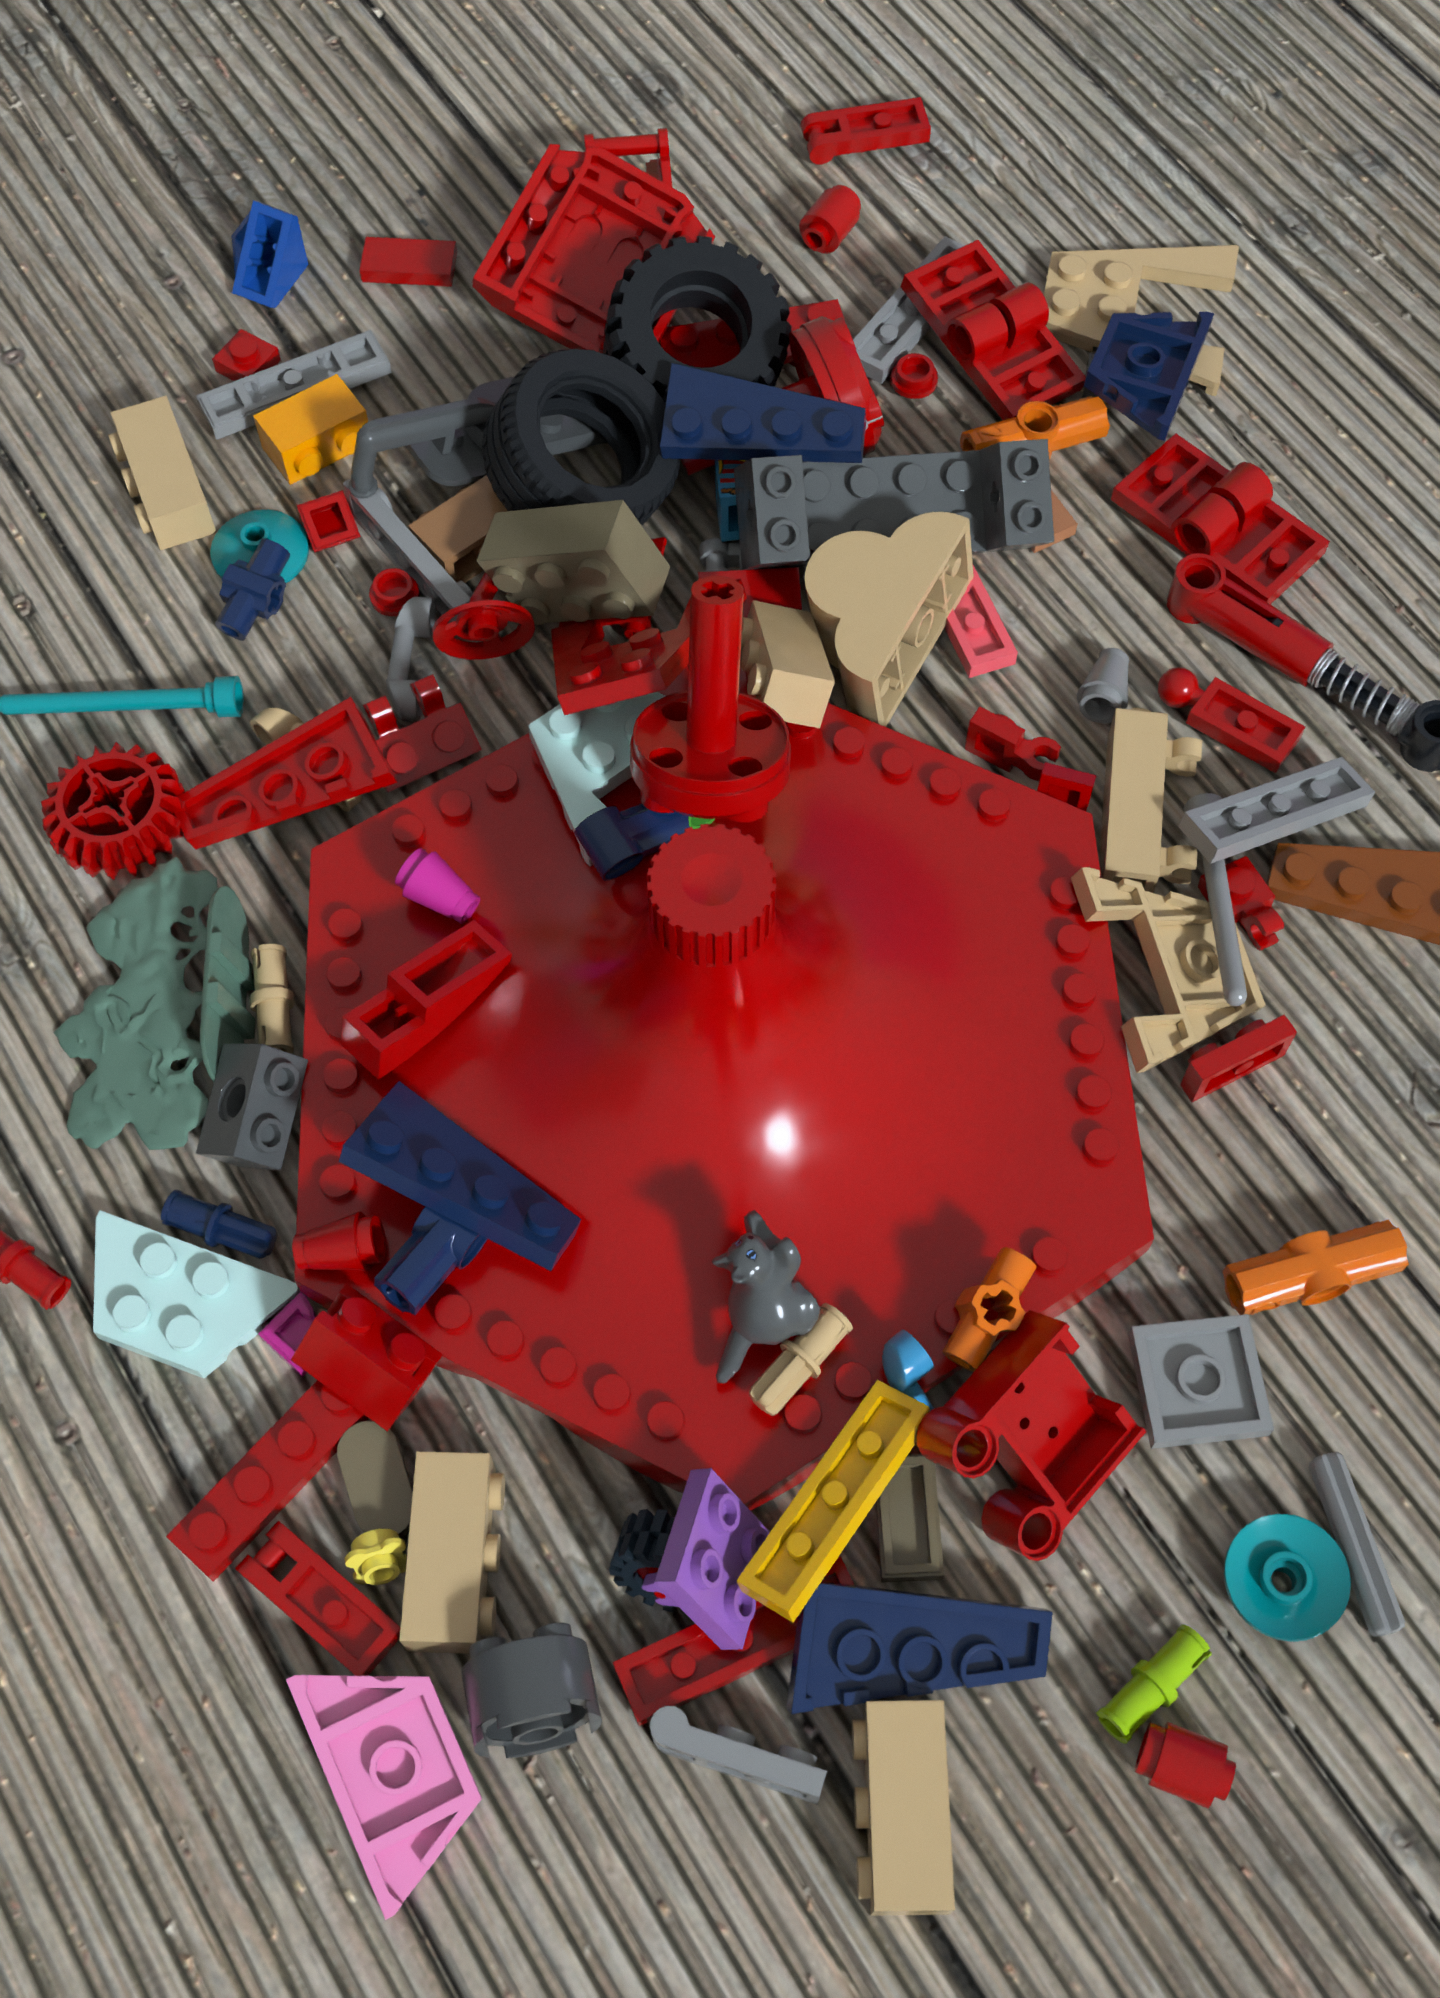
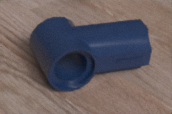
M643 804L619 812L616 806H610L584 819L575 828L574 833L604 881H609L632 870L646 856L659 852V847L663 842L666 844L670 842V837L675 833L678 835L684 833V829L690 827L689 816L676 812H654L647 809Z
M427 1207L418 1216L412 1228L410 1238L375 1277V1287L381 1291L386 1300L400 1311L410 1312L413 1315L418 1313L456 1267L458 1269L465 1268L476 1257L487 1241L486 1237Z

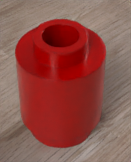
M836 185L824 190L800 220V234L810 249L824 254L834 252L856 225L860 217L861 202L852 189L844 185Z
M1149 1722L1140 1745L1134 1772L1147 1777L1149 1786L1209 1809L1214 1797L1223 1801L1226 1800L1234 1779L1236 1762L1226 1759L1228 1745L1170 1722H1167L1164 1727Z

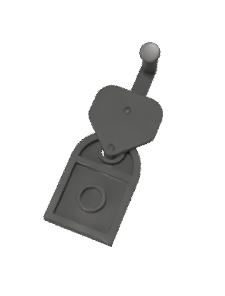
M514 377L479 385L469 394L466 400L387 416L367 422L359 429L356 437L351 467V480L348 485L350 493L357 498H368L374 495L378 489L377 480L373 477L377 452L406 446L427 476L439 484L460 486L477 482L486 476L485 461L482 456L483 431L491 411ZM560 414L541 417L540 432L546 448L552 456L607 443L599 432L579 419Z

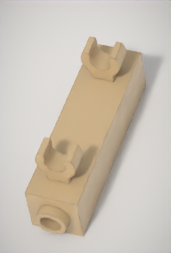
M1116 708L1107 739L1099 858L1101 878L1117 883L1123 878L1135 880L1142 883L1145 891L1154 893L1159 877H1163L1165 880L1176 884H1190L1192 870H1196L1197 848L1189 845H1175L1169 848L1161 847L1165 769L1179 776H1195L1197 761H1201L1202 740L1192 737L1167 740V713L1151 712L1144 708Z

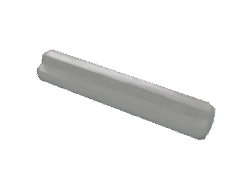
M1340 1452L1317 1456L1309 1463V1469L1336 1543L1341 1548L1348 1563L1351 1584L1369 1633L1372 1636H1385L1398 1632L1405 1627V1620L1345 1459Z

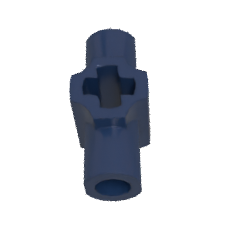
M263 538L260 540L249 562L238 559L234 564H229L222 577V586L219 593L222 601L226 604L215 622L216 627L230 637L243 641L246 639L258 616L268 620L270 616L277 614L283 603L286 587L285 580L280 575L290 558V553L279 543Z

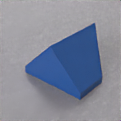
M253 200L250 212L231 236L235 271L232 293L267 307L276 308L309 264L298 217Z

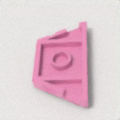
M294 1675L286 1679L386 1920L396 1914L452 1837L482 1800L481 1793L430 1676Z

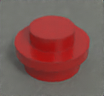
M907 354L892 369L891 385L899 395L905 398L921 399L927 397L937 387L938 372L932 360L923 354Z
M389 568L375 576L369 590V597L373 608L377 612L385 616L397 617L403 605L413 597H420L417 582L406 571L398 568Z

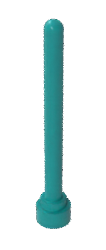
M217 676L214 682H206L205 687L5 694L0 696V713L5 715L206 708L208 713H216L219 718L241 717L244 707L243 687L239 676Z

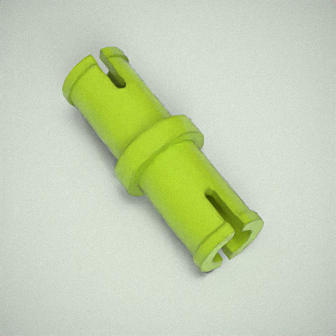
M1182 1624L1176 1630V1633L1149 1661L1141 1659L1131 1669L1133 1678L1104 1707H1101L1096 1712L1102 1726L1116 1740L1127 1744L1132 1739V1735L1160 1706L1168 1708L1178 1698L1176 1689L1204 1660L1206 1661L1212 1655V1652L1209 1651V1645L1202 1636L1191 1627Z

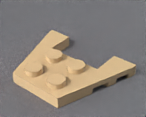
M1082 867L1071 877L1085 922L1133 921L1159 995V1000L1165 1012V1015L1132 1017L1121 1026L1136 1073L1145 1072L1254 1015L1266 1006L1237 926L1236 931L1247 999L1240 1006H1231L1225 1001L1209 902L1172 891L1166 896L1144 890L1141 882L1128 878H1123L1117 883L1100 878V870L1090 867Z

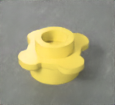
M384 1528L370 1530L356 1537L351 1543V1551L344 1558L346 1567L354 1569L352 1574L353 1581L357 1584L381 1585L394 1580L400 1573L406 1572L407 1555L403 1552L406 1549L405 1541L399 1537L396 1531Z

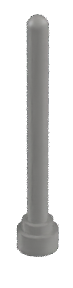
M1213 793L1199 794L1186 802L1183 811L1185 813L1191 809L1223 798ZM1201 854L1224 998L1229 1005L1240 1006L1247 999V990L1225 860L1210 864Z

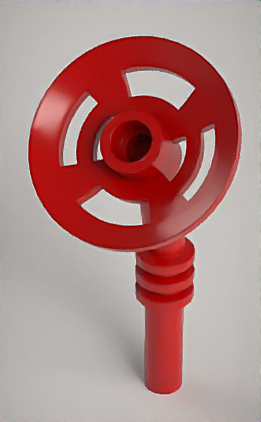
M485 572L469 599V603L452 608L437 619L432 628L433 641L440 651L452 657L467 660L497 658L520 649L530 641L535 631L534 619L527 609L518 604L493 600L499 588L494 585ZM459 614L456 621L448 623L452 617ZM508 621L519 623L517 628L510 634L502 638L500 637L499 632L507 626ZM457 635V636H459V637H461V638H463V639H466V640L482 641V642H467V641L458 640V639H456V638H454V637Z

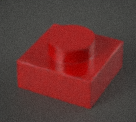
M240 329L212 358L217 373L232 381H236L278 365L281 362L278 347Z
M1045 762L1037 791L1087 811L1096 775Z

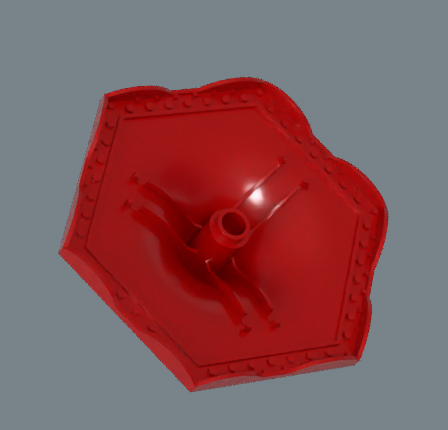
M688 665L666 690L658 691V693L668 696L687 691ZM740 666L739 693L753 697V695H749L747 692L748 677L746 671H742ZM830 703L827 705L820 729L785 722L789 730V740L791 743L789 778L780 794L768 802L767 813L762 818L753 822H736L727 818L715 819L711 824H702L697 829L692 827L686 828L684 833L672 835L670 842L667 844L663 842L659 847V852L646 856L632 870L609 881H604L595 866H589L584 861L577 838L567 823L561 802L555 789L551 787L530 740L529 733L311 849L303 1040V1058L308 1059L301 1092L296 1235L351 1214L362 1212L365 1216L377 1215L381 1220L386 1236L387 1250L384 1262L373 1264L370 1271L300 1270L295 1263L294 1281L300 1292L324 1308L329 1309L338 1292L347 1283L438 1350L443 1356L436 1366L463 1376L475 1378L538 1410L614 1459L682 1494L691 1470L712 1468L750 1511L808 1479L875 1382L879 1380L889 1385L882 1363L883 1348L887 1341L903 1329L910 1333L925 1349L934 1364V1368L917 1381L924 1393L963 1369V1367L957 1365L942 1353L960 1321L959 1312L954 1305L964 1288L981 1284L1001 1248L1008 1247L1016 1250L1032 1260L1037 1266L1019 1297L1023 1310L1026 1313L1031 1310L1055 1318L1125 1270L1149 1250L1154 1240L1126 1042L1121 1028L1123 1022L1108 921L1085 922L1071 881V877L1082 867L1100 870L1092 814ZM632 777L599 799L606 807L616 806L619 812L642 804L640 801V789ZM422 848L429 854L434 851L437 852L473 892L481 897L477 909L464 924H460L454 919H450L403 897V889L395 884V879L404 862L417 849ZM472 920H475L512 953L511 961L471 1005L441 1033L408 1060L378 1080L341 1045L342 1016L386 989L389 972ZM398 1081L406 1085L581 1219L575 1237L552 1271L487 1239L476 1257L465 1268L458 1269L456 1267L416 1315L400 1311L389 1303L381 1291L375 1287L376 1275L410 1238L412 1228L425 1206L340 1163L339 1158L343 1144ZM754 1210L760 1214L776 1237L781 1240L788 1237L797 1247L801 1256V1265L793 1280L800 1282L812 1294L819 1307L824 1303L832 1305L853 1326V1330L848 1335H845L819 1366L821 1374L818 1378L809 1377L780 1412L773 1416L765 1413L754 1404L749 1396V1390L782 1353L781 1343L777 1345L753 1343L749 1347L737 1373L727 1383H717L716 1373L732 1329L728 1312V1298L733 1281L731 1279L732 1273L725 1268L714 1266L712 1260L714 1257L728 1251L732 1243L746 1233L744 1216ZM993 1298L982 1299L981 1306L988 1310L983 1316L986 1321L994 1320L998 1315L997 1311L991 1309L995 1303ZM1009 1332L999 1333L989 1352L993 1351ZM797 1335L791 1336L786 1340L792 1341Z

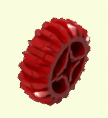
M115 742L111 751L104 753L95 745L93 756L85 760L75 754L74 763L76 766L72 769L58 767L60 782L46 783L49 798L41 801L42 813L45 816L42 819V826L47 837L51 839L50 844L56 854H59L61 858H65L69 866L73 867L74 870L83 867L84 871L92 878L104 869L106 875L115 880L120 869L124 868L127 869L128 873L136 877L137 865L146 862L156 867L157 859L155 855L158 852L172 854L173 845L170 839L183 838V832L180 827L181 821L175 816L174 812L183 810L188 812L185 802L178 797L185 793V789L182 783H179V778L173 767L169 764H164L163 759L155 751L146 755L144 749H141L138 744L133 746L127 753L124 747Z

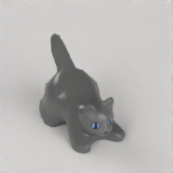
M755 1210L748 1212L744 1216L746 1233L732 1243L728 1251L714 1257L712 1260L714 1266L729 1270L732 1273L731 1279L733 1281L728 1298V1312L732 1329L716 1373L717 1383H727L737 1373L749 1347L753 1343L777 1345L791 1336H804L811 1331L820 1314V1307L816 1299L800 1282L793 1280L801 1265V1256L797 1247L788 1237L782 1240L776 1237Z

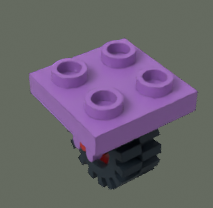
M712 1468L691 1470L676 1517H670L668 1510L657 1509L655 1516L648 1509L639 1510L638 1515L631 1513L627 1517L610 1562L609 1572L610 1575L615 1576L613 1581L617 1586H627L625 1593L631 1597L643 1596L642 1603L653 1607L654 1602L659 1605H663V1610L674 1612L675 1607H679L683 1614H686L721 1650L743 1649L750 1622L755 1615L756 1600L741 1592L736 1580L770 1531Z

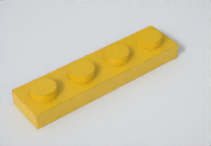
M877 1380L736 1580L741 1592L794 1623L916 1444L918 1426L923 1417L930 1411L929 1406Z

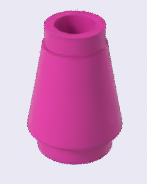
M422 848L414 851L404 862L395 879V884L403 889V897L450 919H454L460 924H464L472 916L481 900V897L475 894L435 851L430 854Z

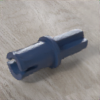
M174 1190L170 1193L161 1212L162 1224L173 1226L205 1238L207 1246L217 1247L219 1244L259 1259L265 1258L272 1253L278 1235L274 1227L233 1212L232 1206L228 1203H221L217 1206L185 1194L180 1190Z

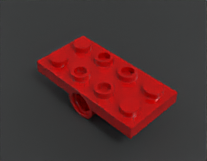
M979 240L973 241L904 275L900 285L901 289L1002 420L1017 417L1018 410L1028 402L1041 401L1054 405L1082 390L1086 376L1046 326L1049 319V309L1043 293L1036 285L1029 282L1015 287Z
M1177 433L1114 487L1111 501L1184 554L1201 553L1215 557L1222 563L1228 579L1269 604H1272L1325 554L1330 542L1271 500L1273 496L1272 484L1268 476L1259 467L1252 463L1241 462L1229 471Z

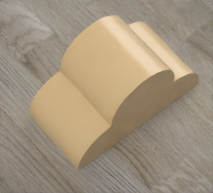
M949 512L921 514L904 522L894 531L890 538L870 531L846 532L824 542L810 557L805 570V587L810 612L817 627L828 662L840 670L845 702L849 712L885 727L889 723L946 626L948 615L952 609H956L967 590V586L974 577L969 518Z

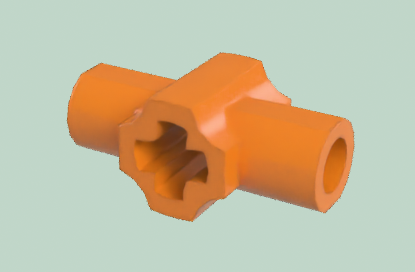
M1003 1247L997 1254L981 1284L963 1289L954 1305L959 1312L960 1321L942 1351L948 1359L974 1372L984 1361L998 1334L1015 1331L1026 1313L1021 1307L1019 1297L1037 1267L1035 1263L1020 1252ZM993 1298L995 1300L991 1309L998 1312L996 1319L988 1321L984 1319L983 1316L988 1310L981 1306L982 1299Z

